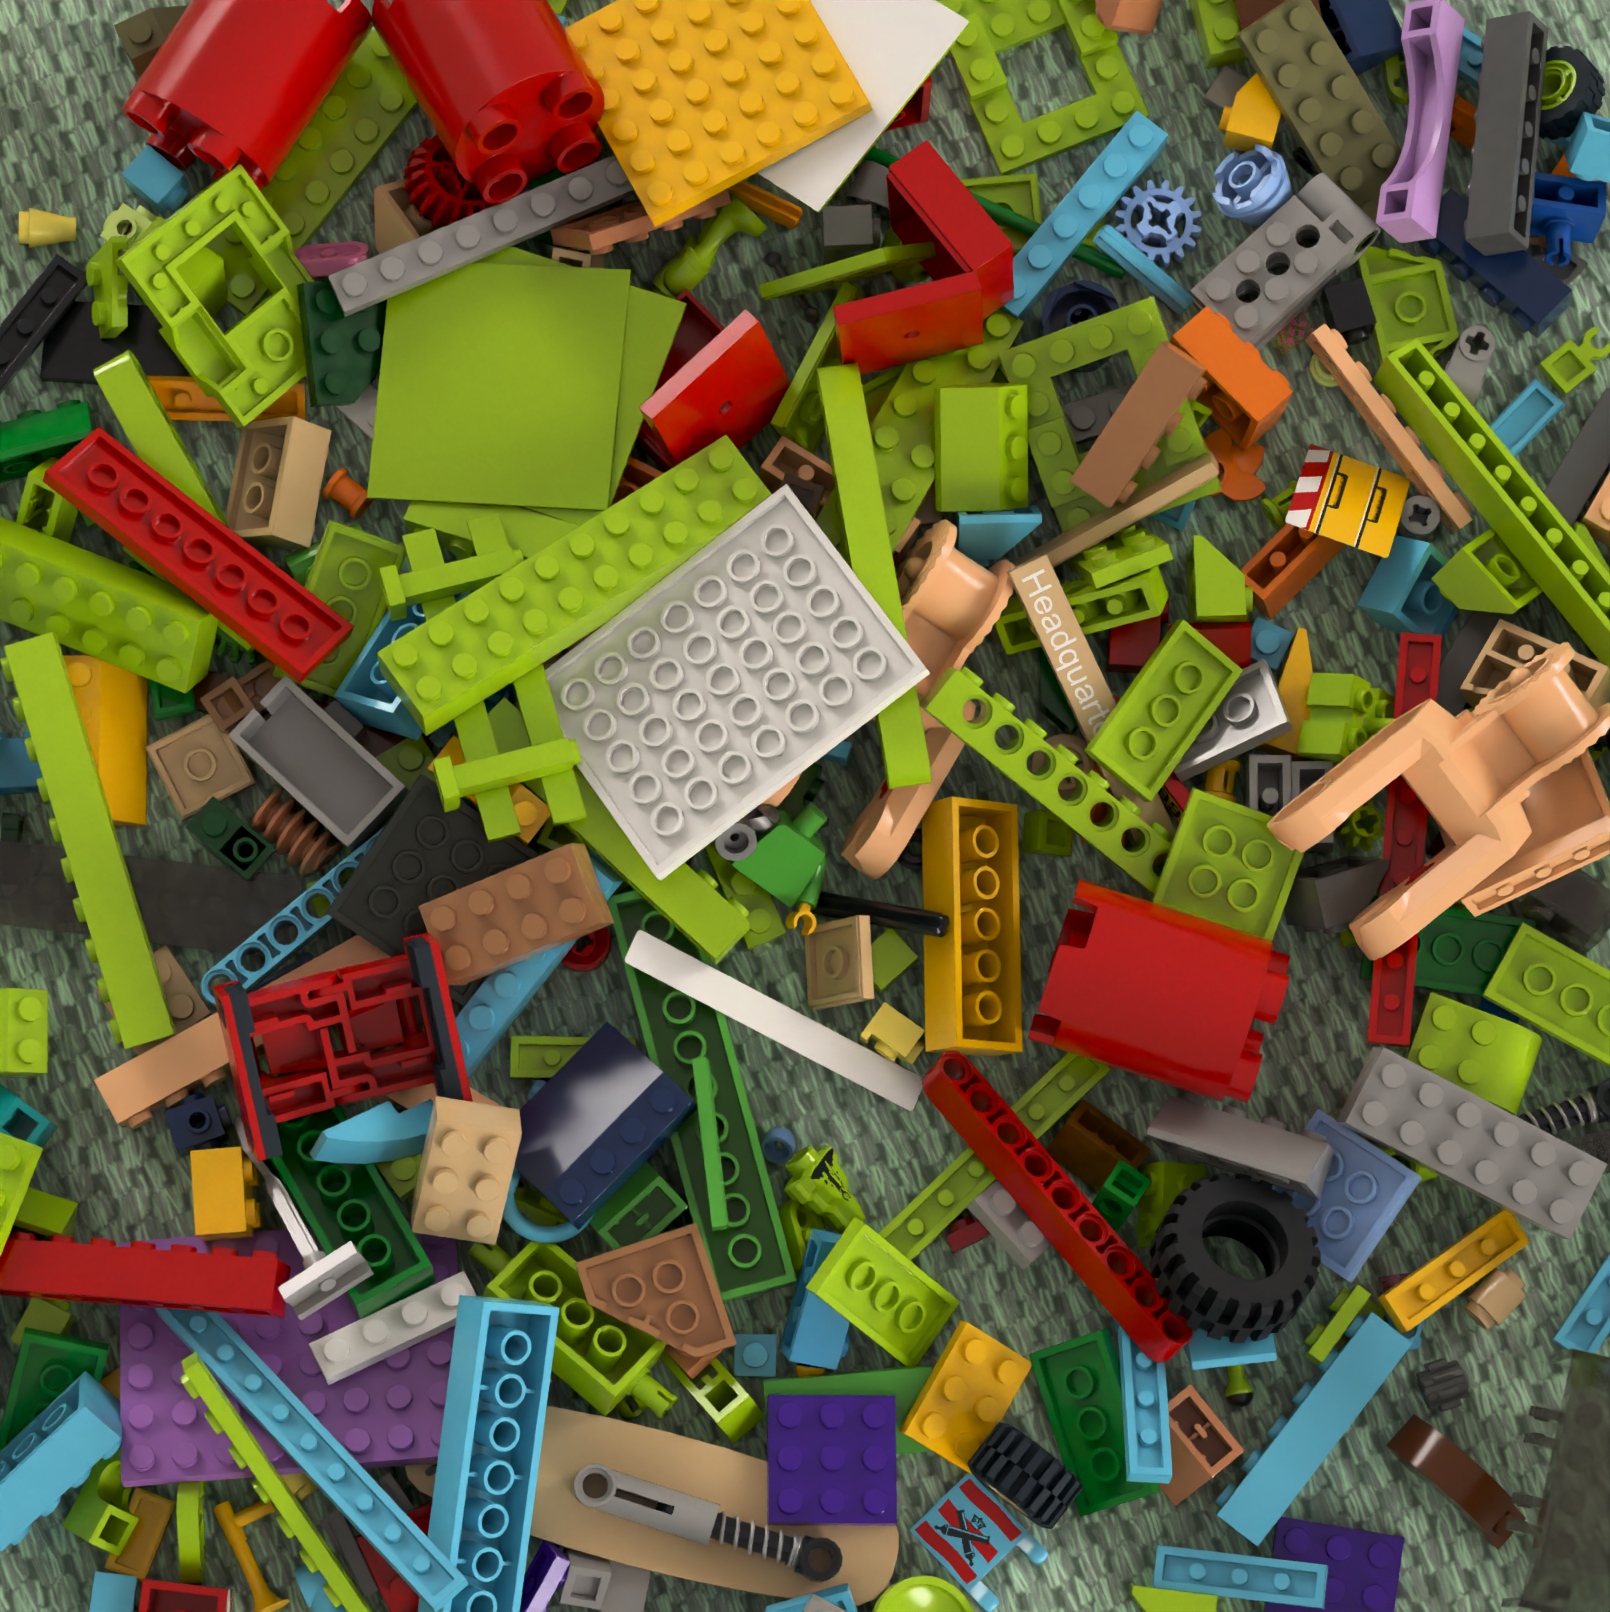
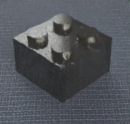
M1581 869L1570 872L1526 893L1517 905L1524 912L1522 918L1531 919L1536 922L1535 928L1542 930L1545 926L1558 935L1556 941L1583 954H1586L1595 947L1610 928V890Z

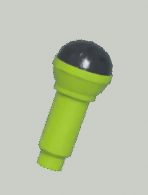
M1243 1364L1226 1366L1229 1381L1227 1382L1224 1394L1227 1402L1233 1407L1249 1405L1253 1399L1254 1389L1248 1382V1379H1245Z

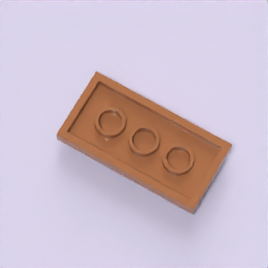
M727 188L661 225L654 227L640 200L636 199L551 228L550 231L554 245L570 247L572 251L589 250L590 255H599L614 250L613 244L625 240V243L645 240L649 237V231L658 228L660 231L680 228L683 226L682 220L694 216V219H705L718 214L717 208L731 204Z

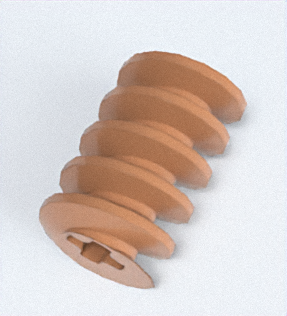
M281 787L272 792L261 804L252 820L250 828L256 833L265 831L263 839L269 844L277 841L275 852L279 856L289 852L287 863L291 867L301 863L299 868L300 875L302 877H309L328 865L342 849L343 844L338 842L330 847L328 841L332 833L329 831L319 836L315 834L320 824L317 819L307 825L304 824L303 821L308 813L305 808L293 814L291 810L296 802L293 797L281 803L279 799L284 791Z

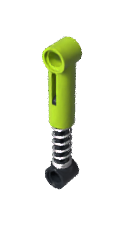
M1610 1078L1598 1085L1588 1087L1585 1093H1579L1574 1099L1565 1097L1563 1102L1559 1104L1552 1101L1549 1107L1537 1106L1533 1112L1524 1110L1521 1116L1518 1117L1547 1133L1552 1132L1554 1135L1557 1134V1130L1563 1128L1570 1131V1126L1579 1123L1581 1126H1584L1585 1121L1588 1123H1594V1121L1598 1123L1610 1122V1108L1604 1101L1605 1091L1610 1089ZM1389 1149L1383 1151L1392 1158L1395 1157L1402 1160L1406 1167L1421 1176L1422 1179L1419 1183L1440 1177Z

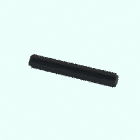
M822 891L816 909L810 910L812 914L839 919L856 915L870 916L871 925L943 937L947 934V927L950 923L949 917L939 912Z

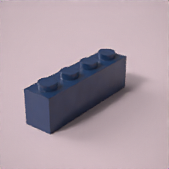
M1450 188L1441 197L1436 238L1420 240L1418 243L1431 256L1438 254L1448 263L1449 270L1456 278L1463 282L1469 280L1479 289L1480 297L1492 307L1498 305L1508 313V319L1519 331L1523 333L1529 331L1538 338L1570 305L1572 290L1525 250L1489 256L1481 254L1465 240L1464 222L1468 216L1469 203Z

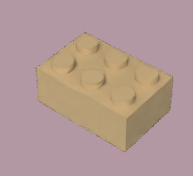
M435 1096L410 1206L412 1232L496 1245L522 1135L519 1109Z

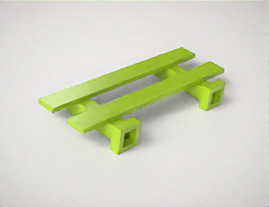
M499 512L467 520L476 556L444 563L435 528L402 535L412 572L398 575L396 564L379 568L380 583L391 621L407 618V606L421 603L425 621H428L455 604V594L479 589L524 561L521 549L513 551L512 547L509 548ZM543 663L513 681L530 747L499 754L483 700L453 719L465 763L452 766L450 756L433 760L434 777L444 813L461 809L460 797L474 794L488 843L521 835L508 785L540 777L554 826L587 818L573 770V765L581 764L580 751L576 739L567 740V737L564 738Z

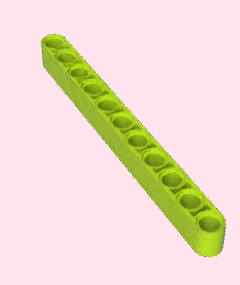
M858 363L816 368L817 387L848 565L908 643ZM915 685L875 716L888 789L931 783L930 762Z

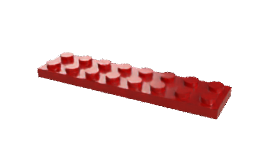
M100 427L96 428L45 471L43 478L45 484L297 682H302L351 636L354 628L352 624Z

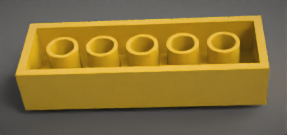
M953 796L932 801L922 817L923 910L942 913L949 917L950 923L947 927V934L943 937L924 934L925 1052L945 1053L947 1051H957L963 1055L983 1057L1023 1052L1018 804Z

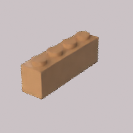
M1167 340L1161 342L1069 481L1110 509L1116 506L1118 502L1125 505L1138 487V484L1133 479L1141 467L1148 471L1159 456L1161 449L1156 447L1157 443L1164 433L1171 436L1183 420L1184 415L1179 411L1186 400L1190 399L1194 402L1205 387L1207 380L1202 378L1208 368Z

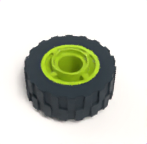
M1554 46L1550 47L1546 52L1543 95L1541 97L1540 138L1544 139L1547 137L1550 140H1557L1560 137L1567 138L1571 136L1583 111L1595 115L1602 106V97L1605 96L1603 77L1591 61L1577 48L1574 50L1571 46L1560 48Z

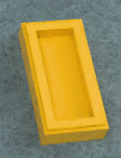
M136 1487L128 1508L133 1515L140 1519L120 1556L118 1557L110 1553L104 1568L123 1575L136 1576L138 1581L143 1582V1579H147L177 1502Z

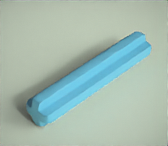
M1111 225L1103 226L1096 233L1093 239L1094 244L1173 312L1181 315L1191 306L1193 300L1191 294Z

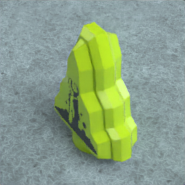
M812 1145L807 1146L788 1160L785 1168L792 1176L787 1182L784 1191L792 1200H797L808 1211L822 1216L831 1228L841 1234L844 1233L854 1217L862 1222L865 1221L861 1206L849 1191L848 1178L839 1166L838 1155L831 1145H822L817 1150Z

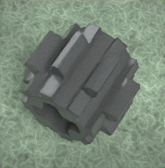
M1441 1358L1424 1364L1425 1371L1416 1373L1422 1398L1430 1410L1438 1407L1440 1412H1444L1461 1406L1460 1399L1469 1397L1468 1385L1457 1360L1447 1363L1446 1358Z

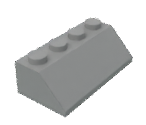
M1184 1093L1183 1099L1170 1095L1148 1127L1146 1135L1165 1152L1232 1173L1249 1175L1252 1179L1258 1181L1263 1179L1274 1186L1316 1199H1320L1335 1154L1332 1147L1325 1143L1327 1137L1322 1134L1305 1129L1302 1130L1301 1135L1286 1131V1124L1263 1117L1262 1122L1259 1123L1246 1119L1247 1113L1243 1110L1223 1105L1222 1111L1207 1107V1100L1188 1093Z

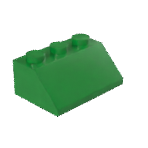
M68 400L58 404L55 410L43 413L40 410H28L18 414L15 420L3 423L0 420V483L27 477L31 470L51 456L60 460L91 434L97 426L89 403H81L80 400Z

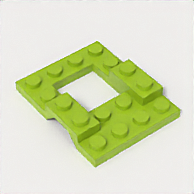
M936 0L971 23L949 52L961 77L968 104L1000 176L1011 174L1122 129L1136 111L1149 118L1147 108L1118 46L1119 37L1115 30L1105 29V26L1099 21L1095 12V7L1097 6L1095 0ZM1065 28L1094 95L1023 123L1007 88L1008 81L996 54Z
M241 164L234 165L229 173H224L115 261L163 326L158 330L204 394L207 397L214 395L237 428L245 427L307 375L297 285L316 281L312 279L294 254L290 231ZM231 225L251 253L247 260L272 294L223 334L176 268Z
M1154 296L998 353L1008 382L1027 384L1028 444L1051 508H1054L1063 533L1108 507L1069 481L1089 451L1079 453L1052 377L1128 350L1138 378L1160 343L1166 340L1170 342ZM1188 399L1179 411L1184 415V418L1171 436L1164 433L1157 443L1156 447L1161 449V452L1148 471L1141 467L1133 479L1138 484L1134 493L1209 452ZM1218 476L1143 518L1222 491Z

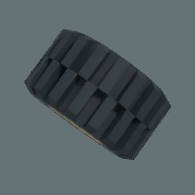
M998 1422L967 1463L971 1472L982 1483L1042 1528L1052 1529L1083 1489L1078 1477L1064 1464L1024 1433L1006 1423Z

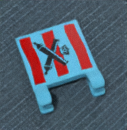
M967 1473L909 1529L916 1539L986 1612H992L999 1605V1600L980 1580L1016 1545L1035 1565H1040L1048 1556L1047 1550L970 1473Z

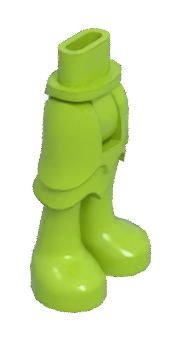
M729 192L731 204L717 208L718 214L708 219L697 238L692 234L688 237L684 247L657 273L652 281L655 288L651 292L675 299L685 289L690 292L707 275L709 269L717 260L714 257L731 235L736 232H743L749 236L758 237L767 229L766 225L739 198Z

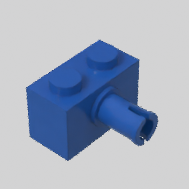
M1535 172L1530 234L1546 237L1545 261L1547 264L1553 266L1554 255L1557 254V267L1565 266L1571 261V240L1593 244L1606 216V183Z

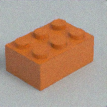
M1206 306L1171 337V344L1208 368L1202 378L1207 380V383L1198 398L1213 410L1209 416L1244 451H1247L1280 421L1293 393L1289 382L1279 371H1272L1261 360L1259 351L1251 343L1243 342L1233 332L1230 322L1222 314H1215Z

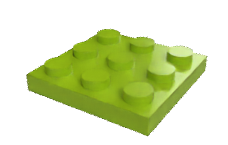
M1192 787L1151 902L1272 941L1304 852L1300 853L1296 849L1291 851L1274 837L1267 827V824L1274 816Z

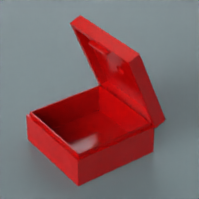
M927 140L890 165L886 181L890 227L904 245L934 242L936 256L933 259L919 262L933 281L833 306L841 365L858 363L860 375L983 344V320L1014 298L1013 244Z
M687 289L675 298V300L687 303V307L655 392L639 407L644 416V421L636 443L664 472L672 469L725 435L740 450L772 420L791 384L758 319L745 309L725 328Z

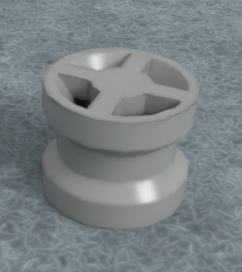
M1422 495L1413 496L1406 500L1397 527L1403 537L1419 541L1429 538L1440 522L1441 514L1438 505L1431 498ZM1415 509H1416L1417 512H1420V513H1422V514H1424V515L1417 514V513L1415 512Z

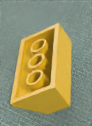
M63 655L114 826H147L148 753L145 747L148 746V678L90 655Z

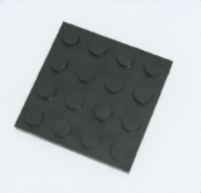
M420 774L325 913L390 957L403 955L406 953L402 938L428 933L418 906L540 855L515 837L488 843L480 813L462 801L461 809L444 813L437 784L423 774ZM487 976L465 985H449L450 997L465 1007Z

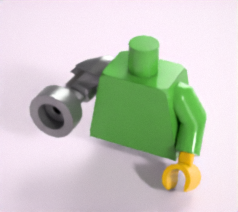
M808 803L796 818L781 807L760 804L714 839L715 847L722 857L730 860L734 868L787 906L792 908L796 903L798 910L788 914L785 921L788 929H795L799 917H802L804 927L801 930V935H809L816 928V918L810 910L816 909L823 887L827 863L822 839L816 832L827 821V817L818 807L811 803Z

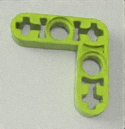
M207 1481L179 1482L176 1517L180 1580L184 1584L203 1585L205 1580L206 1544L203 1503Z

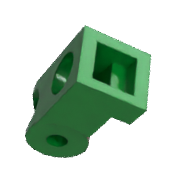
M1120 1159L1092 1202V1205L1117 1233L1152 1180Z

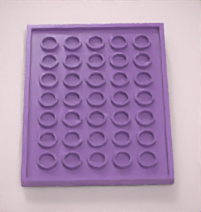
M406 1220L411 1228V1220ZM288 1229L254 1232V1237L202 1241L197 1236L142 1240V1242L156 1244V1250L170 1251L172 1244H182L196 1247V1253L211 1254L213 1247L233 1249L237 1251V1256L252 1257V1251L254 1250L274 1252L278 1254L279 1260L291 1267L289 1280L305 1270L303 1267L304 1259ZM414 1233L433 1266L436 1280L419 1291L459 1273L457 1239ZM131 1241L119 1242V1247L130 1248ZM344 1293L303 1320L298 1318L289 1303H286L284 1318L218 1313L363 1469L437 1463L455 1326L328 1385L310 1350L309 1343L359 1320ZM119 1305L120 1421L122 1422L121 1483L123 1487L255 1477L249 1466L241 1469L228 1450V1447L233 1443L225 1431L220 1434L214 1431L204 1415V1412L209 1410L208 1406L201 1396L193 1399L180 1380V1377L185 1375L181 1361L193 1354V1352L157 1315L155 1308ZM213 1375L279 1474L304 1473Z

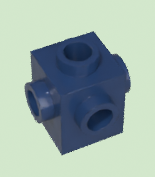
M197 1093L180 1100L181 1106L164 1112L176 1150L181 1157L190 1155L192 1150L222 1148L221 1143L230 1141L226 1129L233 1127L228 1109L225 1103L218 1105L212 1095L205 1097L204 1093ZM200 1121H206L202 1128L196 1129V1125Z

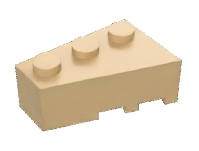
M1500 618L1460 687L1468 704L1473 707L1478 705L1480 700L1485 698L1489 691L1496 689L1499 682L1507 680L1514 669L1531 662L1535 656L1543 654L1547 649H1552L1556 643ZM1575 652L1571 661L1563 669L1594 709L1607 704L1610 699V668Z

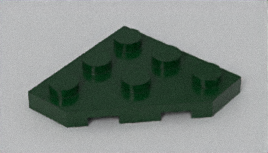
M329 282L301 283L297 285L311 407L351 405L357 401L380 371L387 299L345 317Z

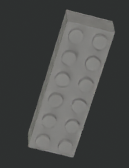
M1373 1047L1336 1120L1337 1123L1562 1239H1571L1607 1166V1163L1385 1047Z

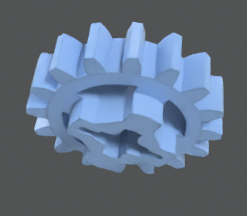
M1148 180L1145 191L1142 192L1135 185L1131 190L1132 199L1125 196L1121 198L1119 205L1123 210L1115 212L1114 221L1120 223V225L1115 227V230L1153 262L1154 260H1160L1162 267L1165 269L1168 268L1171 257L1179 263L1183 261L1185 256L1183 249L1193 252L1196 243L1192 238H1199L1202 229L1194 224L1200 221L1202 215L1201 211H1191L1195 204L1194 197L1185 200L1182 198L1184 187L1179 186L1173 192L1169 190L1168 180H1164L1161 188H1155L1153 181ZM1137 210L1141 222L1136 224V228L1132 230L1131 217L1134 211ZM1154 219L1157 223L1164 221V229L1159 225L1151 227V220ZM1183 219L1184 233L1179 239L1177 236L1178 232L1174 226ZM1146 244L1157 245L1160 248L1150 247Z

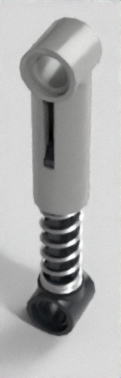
M601 1464L587 1465L575 1477L574 1493L576 1499L588 1509L611 1514L706 1546L711 1538L718 1540L720 1546L725 1543L731 1544L734 1550L740 1547L748 1550L749 1555L754 1552L761 1554L763 1560L770 1557L776 1559L777 1564L783 1561L788 1568L791 1567L795 1573L803 1575L812 1582L821 1583L830 1580L839 1572L842 1566L843 1557L841 1550L834 1541L828 1538H814L805 1535L803 1538V1536L800 1537L796 1534L790 1537L784 1535L782 1529L775 1532L769 1530L768 1525L759 1527L755 1525L753 1520L748 1523L741 1521L739 1515L732 1518L726 1516L725 1511L718 1513L720 1504L609 1469ZM591 1475L603 1477L608 1485L605 1495L597 1499L588 1497L583 1491V1483ZM616 1491L657 1503L656 1509L615 1497ZM823 1548L829 1552L832 1563L827 1571L817 1572L810 1567L808 1556L811 1550Z

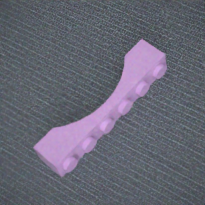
M1422 0L1406 3L1401 42L1408 76V123L1398 163L1390 177L1381 185L1376 224L1399 243L1436 238L1465 21V18L1445 0Z

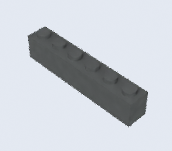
M1531 11L1487 19L1485 36L1481 42L1483 61L1482 71L1478 76L1480 92L1478 108L1474 114L1476 133L1475 144L1471 148L1473 164L1471 182H1469L1467 187L1469 206L1468 216L1464 222L1465 240L1484 256L1526 250L1529 247L1542 106L1541 97L1543 95L1549 30Z

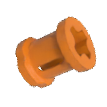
M342 467L330 478L322 492V497L326 500L333 499L350 512V518L358 520L374 499L367 498L368 488L366 489L348 476L349 471Z

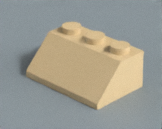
M295 416L249 422L245 427H242L225 516L227 527L250 545L282 550L310 548L315 532L314 523L318 501L322 494L325 463L329 455L331 430Z

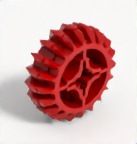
M437 134L432 139L425 138L416 150L412 151L408 164L404 169L403 178L406 180L404 191L411 194L409 205L420 206L419 217L428 215L432 219V227L438 223L447 226L497 205L486 202L477 186L463 178Z

